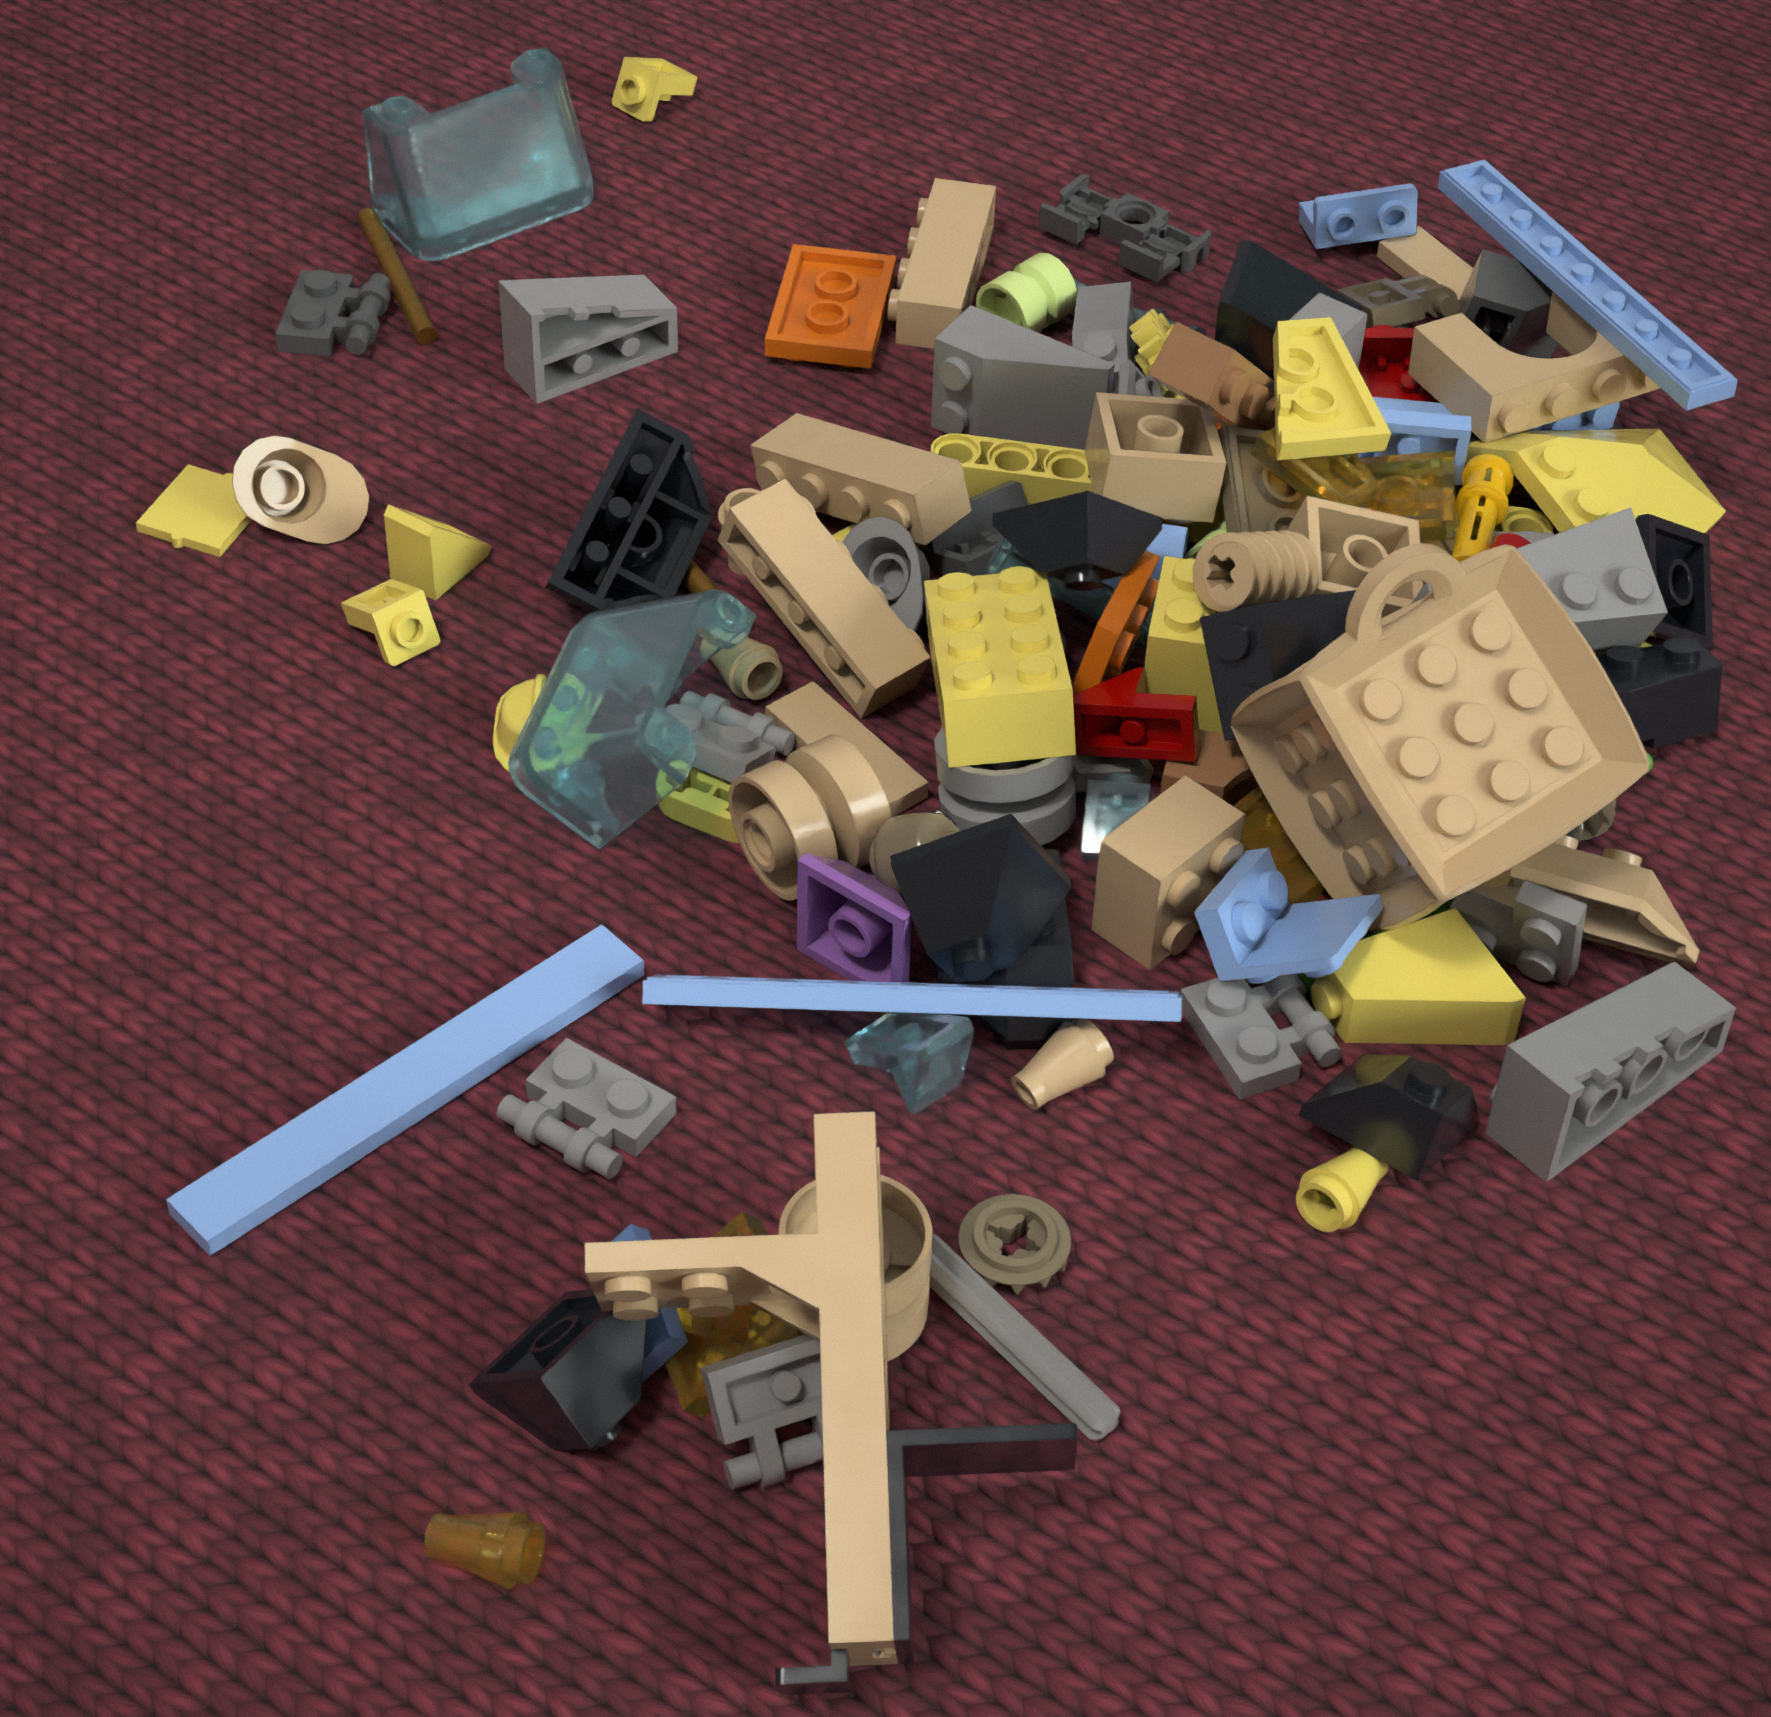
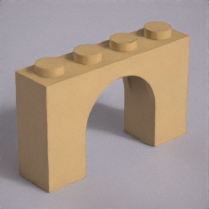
M1553 291L1546 333L1571 353L1572 356L1545 359L1514 353L1494 342L1462 313L1414 327L1408 374L1453 415L1471 416V431L1484 443L1660 389L1654 381Z

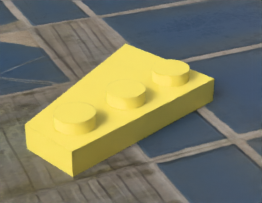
M1332 318L1278 321L1273 336L1276 460L1386 451L1391 432Z

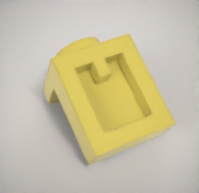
M624 57L612 97V105L643 122H651L654 119L659 100L670 101L672 95L692 96L698 77L661 58Z
M390 579L341 602L349 625L375 634L386 664L396 666L440 643V637L423 589Z

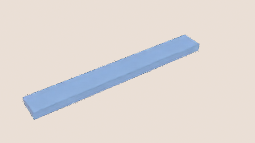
M1486 160L1440 171L1438 189L1682 408L1687 411L1734 397L1738 380Z
M601 924L167 1198L169 1215L209 1256L215 1254L644 976V960Z
M661 974L647 977V980H643L642 1004L1173 1022H1181L1183 994H1179V991Z

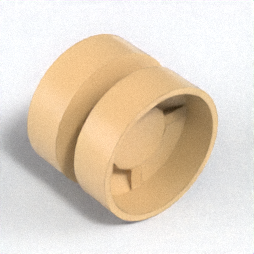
M834 734L825 736L791 752L786 762L774 760L735 778L729 788L728 801L732 824L748 862L769 890L778 897L788 901L797 899L798 859L805 853L846 861L859 869L870 863L869 854L872 841L885 821L892 818L885 792L866 758L851 742Z
M881 1175L888 1362L909 1349L918 1339L925 1326L929 1303V1274L933 1236L931 1220L921 1200L903 1184ZM816 1180L805 1185L789 1200L780 1218L779 1235L817 1233ZM781 1321L782 1327L789 1339L805 1334Z

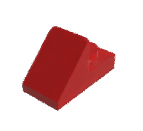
M1145 667L1134 668L1073 695L1076 755L1196 762L1200 750L1197 696L1147 693Z

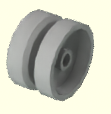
M942 728L934 738L937 776L941 782L938 787L940 812L947 814L957 824L960 831L1008 814H1012L1040 845L1052 842L1069 830L1077 816L1073 775L1071 774L1074 769L1073 755L949 768Z

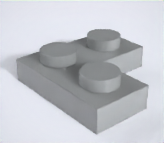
M1524 880L1514 900L1513 908L1471 890L1455 897L1450 910L1456 908L1493 957L1517 966L1524 975L1541 982L1554 981L1566 987L1569 986L1579 964L1587 904L1528 880Z

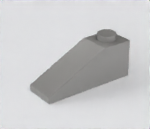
M1132 282L1078 287L1072 347L1115 364L1112 393H1114L1120 365L1128 360H1131L1135 365L1134 340L1131 338L1133 333L1129 329V326L1134 323Z

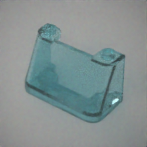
M546 47L525 51L521 56L515 58L510 68L511 79L514 85L451 107L429 113L423 106L412 101L410 98L394 96L386 99L383 103L363 109L373 209L376 210L383 226L418 259L426 261L448 259L589 206L593 201V175L563 66L560 60Z
M716 589L600 610L586 615L569 632L510 753L508 767L515 785L526 796L596 848H602L685 783L695 760L696 748L694 739L687 726L665 710L664 707L667 701L678 693L683 680L721 649L729 650L741 644L749 635L757 615L743 605L736 597Z

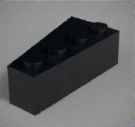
M1677 637L1666 640L1663 645L1642 648L1620 645L1609 648L1606 653L1595 654L1626 708L1643 746L1655 749L1717 730L1723 664L1697 640Z

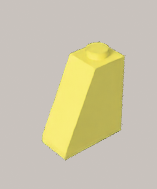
M1456 908L1415 921L1403 928L1386 931L1359 940L1337 971L1315 978V983L1311 987V999L1315 1010L1325 1014L1344 1043L1506 1045L1515 1041L1526 999Z

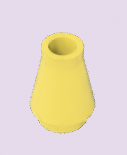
M1354 1146L1350 1151L1307 1171L1301 1177L1299 1189L1296 1193V1205L1301 1216L1312 1227L1324 1232H1333L1337 1229L1351 1227L1358 1219L1379 1180L1386 1175L1388 1164Z

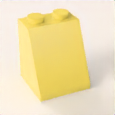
M1164 556L1147 639L1144 666L1147 693L1197 696L1199 729L1223 734L1200 623V617L1221 612L1208 608L1196 593L1193 585V565L1195 559Z

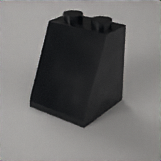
M1241 239L1219 300L1214 340L1236 350L1274 381L1273 336L1278 321L1291 319L1318 293H1322L1362 311V307L1253 241Z
M1356 590L1255 604L1200 617L1224 741L1236 740L1230 726L1231 718L1235 710L1245 699L1262 687L1287 676L1314 658L1318 652L1345 633L1348 608Z

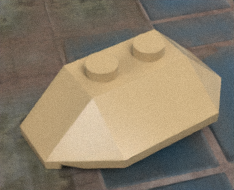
M1564 835L1519 864L1471 889L1473 892L1513 908L1514 900L1524 880H1528L1587 904L1582 937L1584 940L1666 963L1675 961L1681 967L1691 970L1694 969L1699 949L1653 870L1640 867L1642 858L1626 851L1604 848L1602 856L1577 850L1579 841Z

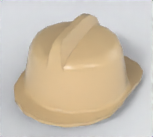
M274 435L255 440L242 450L234 464L232 487L236 502L249 518L264 527L306 542L326 545L345 540L359 529L367 515L369 494L364 478L353 464L333 453L292 438Z

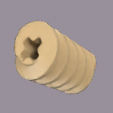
M1291 530L1217 534L1204 543L1198 551L1193 565V585L1199 599L1208 608L1218 612L1261 603L1310 597L1316 590L1321 575L1320 557L1314 544L1303 534Z

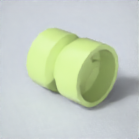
M1040 252L1018 264L1013 271H1008L983 285L977 293L976 307L1040 333L1043 328L1058 322L1073 312L1077 300L1076 284L1068 268L1058 258L1049 253Z

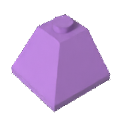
M805 853L798 859L797 950L849 981L909 982L912 917L898 891L883 884L874 875H869L846 861Z

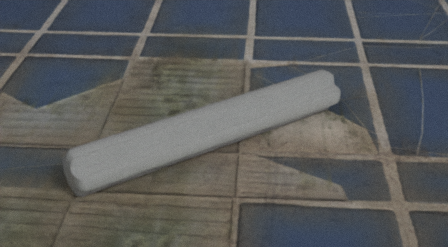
M932 1234L930 1287L1072 1423L1077 1424V1428L1089 1439L1099 1441L1112 1432L1119 1423V1406L940 1237Z

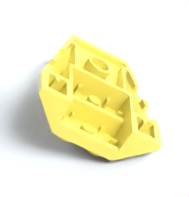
M1661 429L1523 431L1488 443L1477 440L1469 443L1465 464L1473 457L1481 454H1494L1506 460L1514 471L1513 487L1522 484L1559 533L1631 507L1635 519L1638 515L1652 514L1706 534L1726 512ZM1488 469L1486 471L1484 481L1490 482L1492 470Z

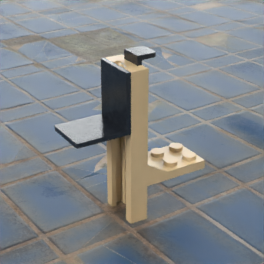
M875 1111L814 1114L817 1233L585 1243V1275L602 1311L613 1310V1316L617 1319L647 1320L657 1317L659 1308L688 1307V1313L693 1316L721 1317L732 1314L734 1312V1305H753L820 1341L828 1639L831 1649V1666L776 1668L775 1681L780 1695L851 1692L850 1666L914 1663L907 1477L1066 1471L1075 1469L1078 1442L1077 1424L1075 1423L890 1431L880 1150L877 1147Z

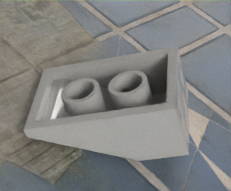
M970 305L935 338L931 427L946 434H968L1085 450L1096 392L1112 393L1115 364Z

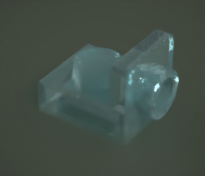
M1123 773L1108 774L1105 776L1104 781L1088 779L1080 850L1083 859L1098 860L1100 840L1155 799L1151 784H1144L1141 778Z

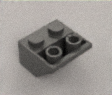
M1482 249L1459 299L1460 309L1458 314L1462 313L1498 345L1520 355L1550 359L1558 344L1557 341L1546 333L1552 290L1518 259Z

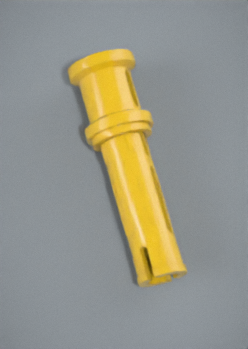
M1481 454L1469 460L1462 472L1463 487L1459 490L1455 500V511L1460 521L1452 551V557L1459 562L1489 549L1492 544L1495 526L1504 520L1508 512L1507 495L1510 494L1514 484V471L1511 465L1502 457L1494 454ZM1488 469L1492 470L1490 482L1484 481ZM1480 501L1485 502V505L1479 506Z

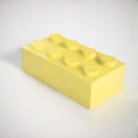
M1016 566L1004 569L997 574L971 576L967 573L956 572L946 574L937 580L924 581L929 648L948 767L1076 755L1073 688L1047 575L1028 567Z

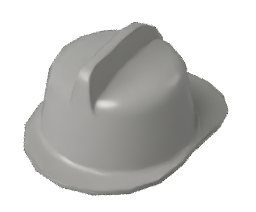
M885 517L865 519L850 530L842 543L848 548L853 562L869 582L875 584L883 591L889 606L904 625L916 631L923 613L924 581L930 580V567L924 553L915 546L911 534L899 522Z

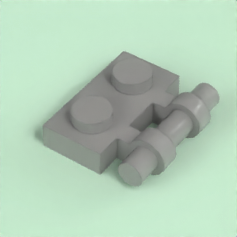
M687 691L682 696L680 704L669 705L639 722L636 744L732 783L735 778L774 761L775 752L785 756L788 755L794 747L796 734L779 727L777 720L760 712L751 716L731 708L728 699L713 693L704 697L692 691Z
M1297 974L1279 975L1270 981L1264 982V985L1252 989L1245 979L1219 981L1217 977L1183 988L1180 991V994H1183L1182 1013L1239 1100L1298 1081L1302 1065L1298 1057L1311 1053L1321 1067H1328L1336 1063L1342 1055V1050L1333 1039L1335 1034L1334 1027L1323 1012L1314 1011L1304 997L1306 987ZM1283 1012L1292 1026L1279 1030L1270 1016Z
M566 1038L525 1080L526 1095L532 1101L526 1103L514 1095L508 1094L500 1102L496 1113L497 1118L514 1127V1133L517 1137L534 1146L541 1142L564 1154V1162L583 1173L593 1170L608 1179H612L622 1166L623 1155L611 1148L616 1146L637 1157L676 1114V1096ZM565 1118L581 1128L576 1130L562 1121Z
M804 1334L700 1368L717 1438L725 1445L748 1438L749 1441L748 1454L723 1462L724 1472L732 1490L759 1482L760 1486L765 1488L785 1481L786 1472L819 1461L824 1466L820 1341ZM811 1418V1433L778 1443L775 1432L776 1428Z

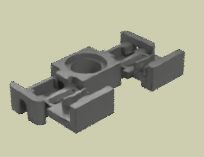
M1080 175L1061 189L1059 206L1056 208L1045 202L1040 205L1038 228L1075 245L1084 239L1085 231L1088 228L1093 230L1098 228L1099 235L1120 244V266L1157 283L1177 266H1180V272L1188 273L1196 267L1197 260L1204 261L1209 256L1211 230L1208 229L1201 236L1196 237L1169 225V211L1130 193H1126L1120 199L1107 197L1089 188L1090 175ZM1126 222H1138L1141 224H1129Z

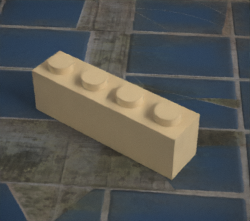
M935 178L929 198H920L916 220L917 228L911 227L907 258H901L897 281L898 289H892L889 298L888 321L896 322L895 344L934 349L935 338L972 305L994 229L996 186Z
M798 413L750 445L756 467V479L761 487V491L786 478L800 496L809 500L815 511L856 524L869 518L885 517L899 522L911 534L913 541L922 545H927L972 511L960 460Z
M785 478L729 508L718 542L860 719L916 687L931 658L926 652L921 638L915 631L907 628L889 606L883 591L875 584H871L853 562L848 548L841 541L834 539L817 518L815 509L808 499L800 496Z

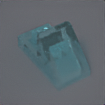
M888 1012L844 1042L855 1065L882 1068L886 1072H892L908 1111L911 1114H917L961 1083L964 1077L974 1028L969 1017L930 1013Z

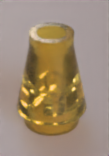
M522 1511L460 1515L438 1512L431 1518L425 1535V1553L428 1558L445 1561L506 1589L512 1588L516 1583L530 1584L535 1579L541 1567L545 1549V1532L542 1524L529 1521L527 1514Z

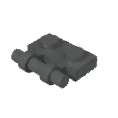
M301 270L275 333L277 352L330 357L335 344H345L346 349L350 353L355 355L363 354L367 346L376 340L380 329L378 317L386 312L390 303L389 278L384 274L375 273L371 275L368 282L364 283L360 288H355L353 275L332 273L327 270Z

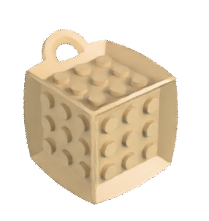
M1426 543L1412 544L1392 552L1377 563L1358 586L1348 608L1345 633L1318 652L1314 658L1287 676L1251 694L1235 710L1230 723L1240 749L1276 817L1333 899L1373 894L1380 895L1384 908L1368 928L1369 932H1384L1403 928L1430 914L1446 901L1481 885L1531 857L1612 802L1646 774L1650 766L1649 757L1634 724L1592 648L1534 568L1515 546L1507 544L1482 551L1461 562L1438 546ZM1420 580L1426 582L1432 588L1424 598L1381 618L1383 608L1389 597L1405 583Z

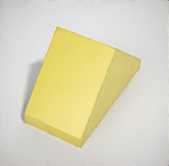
M389 504L384 513L390 578L423 589L425 596L435 601L487 558L492 548V545L446 523Z

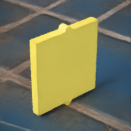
M188 464L136 522L137 532L172 542L175 548L185 546L221 557L252 519L244 513L236 502L232 487V473L222 475Z

